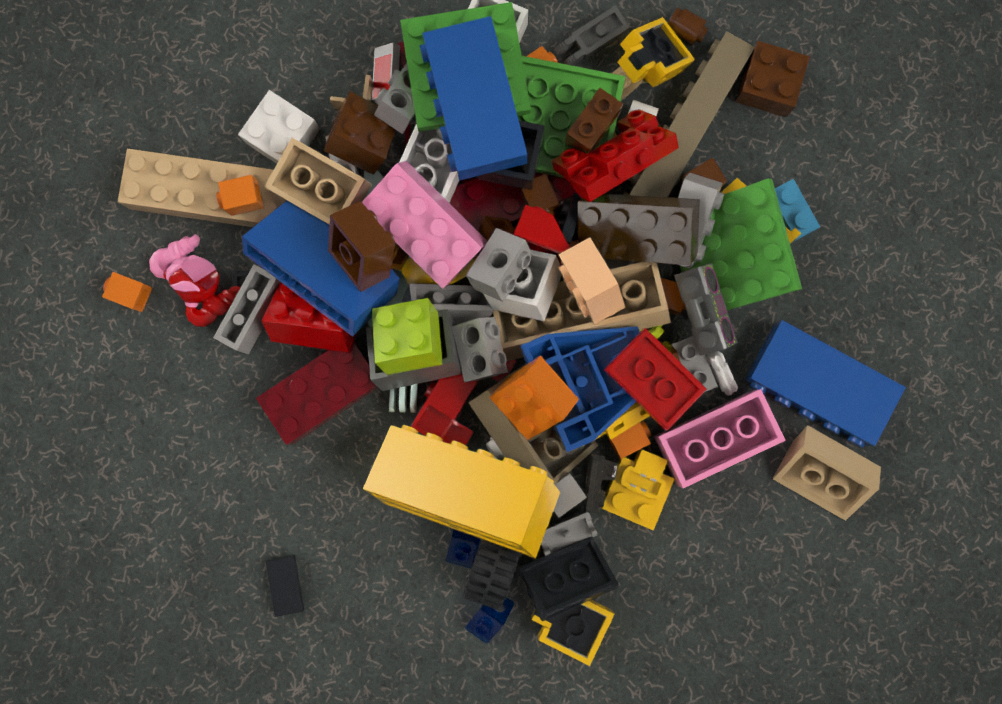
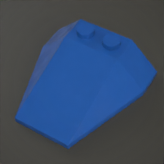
M638 326L552 333L521 345L526 365L541 355L579 398L565 419L552 426L566 452L594 441L636 402L604 369L640 332Z

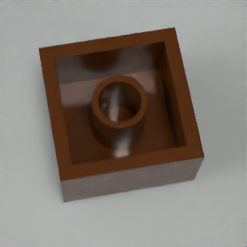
M757 41L754 45V50L747 60L735 102L787 117L796 106L810 56Z
M350 91L338 110L323 151L374 175L386 159L395 129L374 115L378 105Z
M359 201L331 214L328 251L359 291L362 292L389 278L395 240L393 235L388 230L385 231L380 225L375 213L372 210H368Z

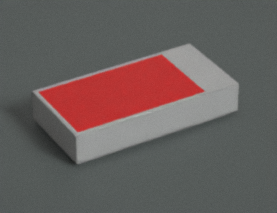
M390 43L374 49L373 101L376 100L383 88L388 90L391 87L388 82L395 70H399L400 45Z

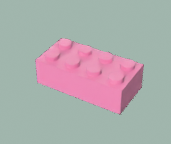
M407 161L397 163L362 202L368 210H372L375 213L380 225L385 231L388 230L393 235L395 242L442 289L454 280L482 251L488 242Z
M761 389L747 392L654 436L664 459L668 460L667 466L677 487L680 488L690 486L786 441Z

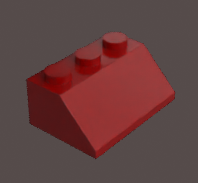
M525 205L514 236L526 240L530 250L556 255L560 266H562L559 254L570 249L554 216L547 213L541 207Z

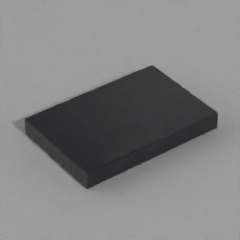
M592 536L517 568V573L542 622L617 589L619 585Z

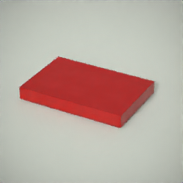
M643 328L604 369L665 431H668L707 390L646 328Z

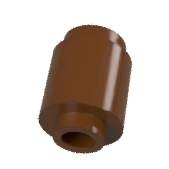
M677 7L668 23L679 38L691 45H694L695 41L701 43L709 29L705 26L707 20L686 8L682 10Z

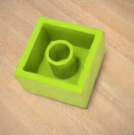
M429 298L372 309L375 363L386 375L443 365L438 311Z

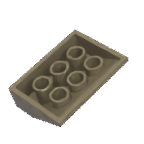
M525 363L469 402V405L506 458L519 462L520 467L526 469L535 466L545 470L547 476L556 485L588 456L598 444L594 440L570 452H566L553 427L548 428L529 440L517 430L489 397L508 376L524 367Z

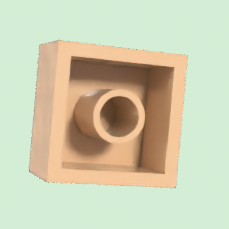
M591 238L559 254L563 265L558 268L570 294L574 295L584 318L590 316L593 323L596 324L625 308L619 285Z

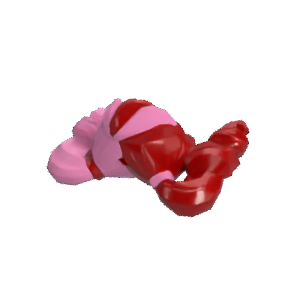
M194 234L192 237L185 236L180 241L169 243L168 248L158 249L152 254L149 264L151 272L158 278L166 279L178 296L185 302L188 321L197 327H207L218 316L228 312L241 287L234 286L223 290L217 296L215 295L219 285V273L214 264L196 255L188 257V254L194 251L200 242L199 236ZM203 302V308L199 310L197 306Z

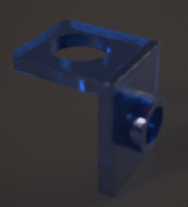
M454 529L445 559L446 562L472 568L480 538Z
M506 597L503 603V612H498L493 608L482 605L467 623L465 629L484 643H489L504 626L514 606V602Z

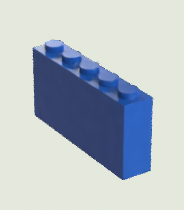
M491 16L424 32L425 44L419 46L423 63H430L431 71L426 72L430 90L436 89L438 99H434L433 102L437 117L443 116L445 126L440 127L444 145L450 143L452 154L447 155L451 172L457 171L459 180L527 164V151Z
M288 200L285 201L242 236L243 254L351 336H354L372 318L373 308L385 306L397 294L400 278L391 269L389 278L360 292L328 251L330 225Z
M783 320L774 323L744 379L751 383V389H761L763 394L766 392L775 396L774 401L787 408L792 405L800 410L798 413L800 416L810 421L817 419L823 422L824 429L837 435L839 432L848 436L847 441L860 448H863L864 445L875 446L906 388Z

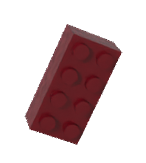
M354 339L349 353L334 350L326 351L258 396L256 400L286 445H293L378 387L371 381L369 360Z

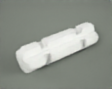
M716 351L707 354V361L711 365V369L722 392H725L726 395H732L733 392L737 391L738 386L728 364L725 363L723 353Z

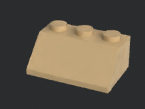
M292 137L264 187L330 225L331 214L359 201L363 202L372 184Z
M807 425L793 440L773 480L846 521L879 490L881 467Z

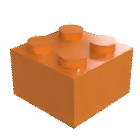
M541 355L508 376L489 397L527 440L563 421L579 400Z

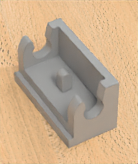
M585 509L548 525L541 543L545 555H550L588 537L597 536V531L592 523L589 512Z

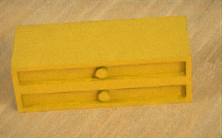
M403 425L402 428L390 426L363 487L365 491L388 506L536 558L560 495V491L554 485V481L547 476L545 470L535 466L526 469L520 467L519 462L506 457L501 461L493 458L494 455L485 450L478 449L477 452L467 450L468 447L457 441H452L451 444L442 442L443 439L431 433L423 436L418 434L416 429Z

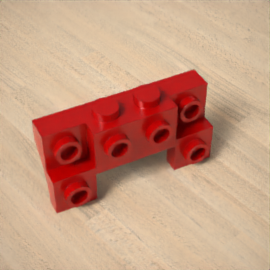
M640 109L633 110L626 117L618 121L621 134L587 154L575 148L567 149L560 156L551 160L553 170L561 174L581 198L591 202L677 150L679 146L676 133L658 126L655 115Z
M516 360L506 362L508 373L490 378L497 382L509 375ZM463 374L439 379L437 383L432 381L424 394L428 399L410 427L425 436L427 433L437 435L443 439L442 442L451 444L452 441H457L466 445L474 431L455 420L479 380L464 382Z

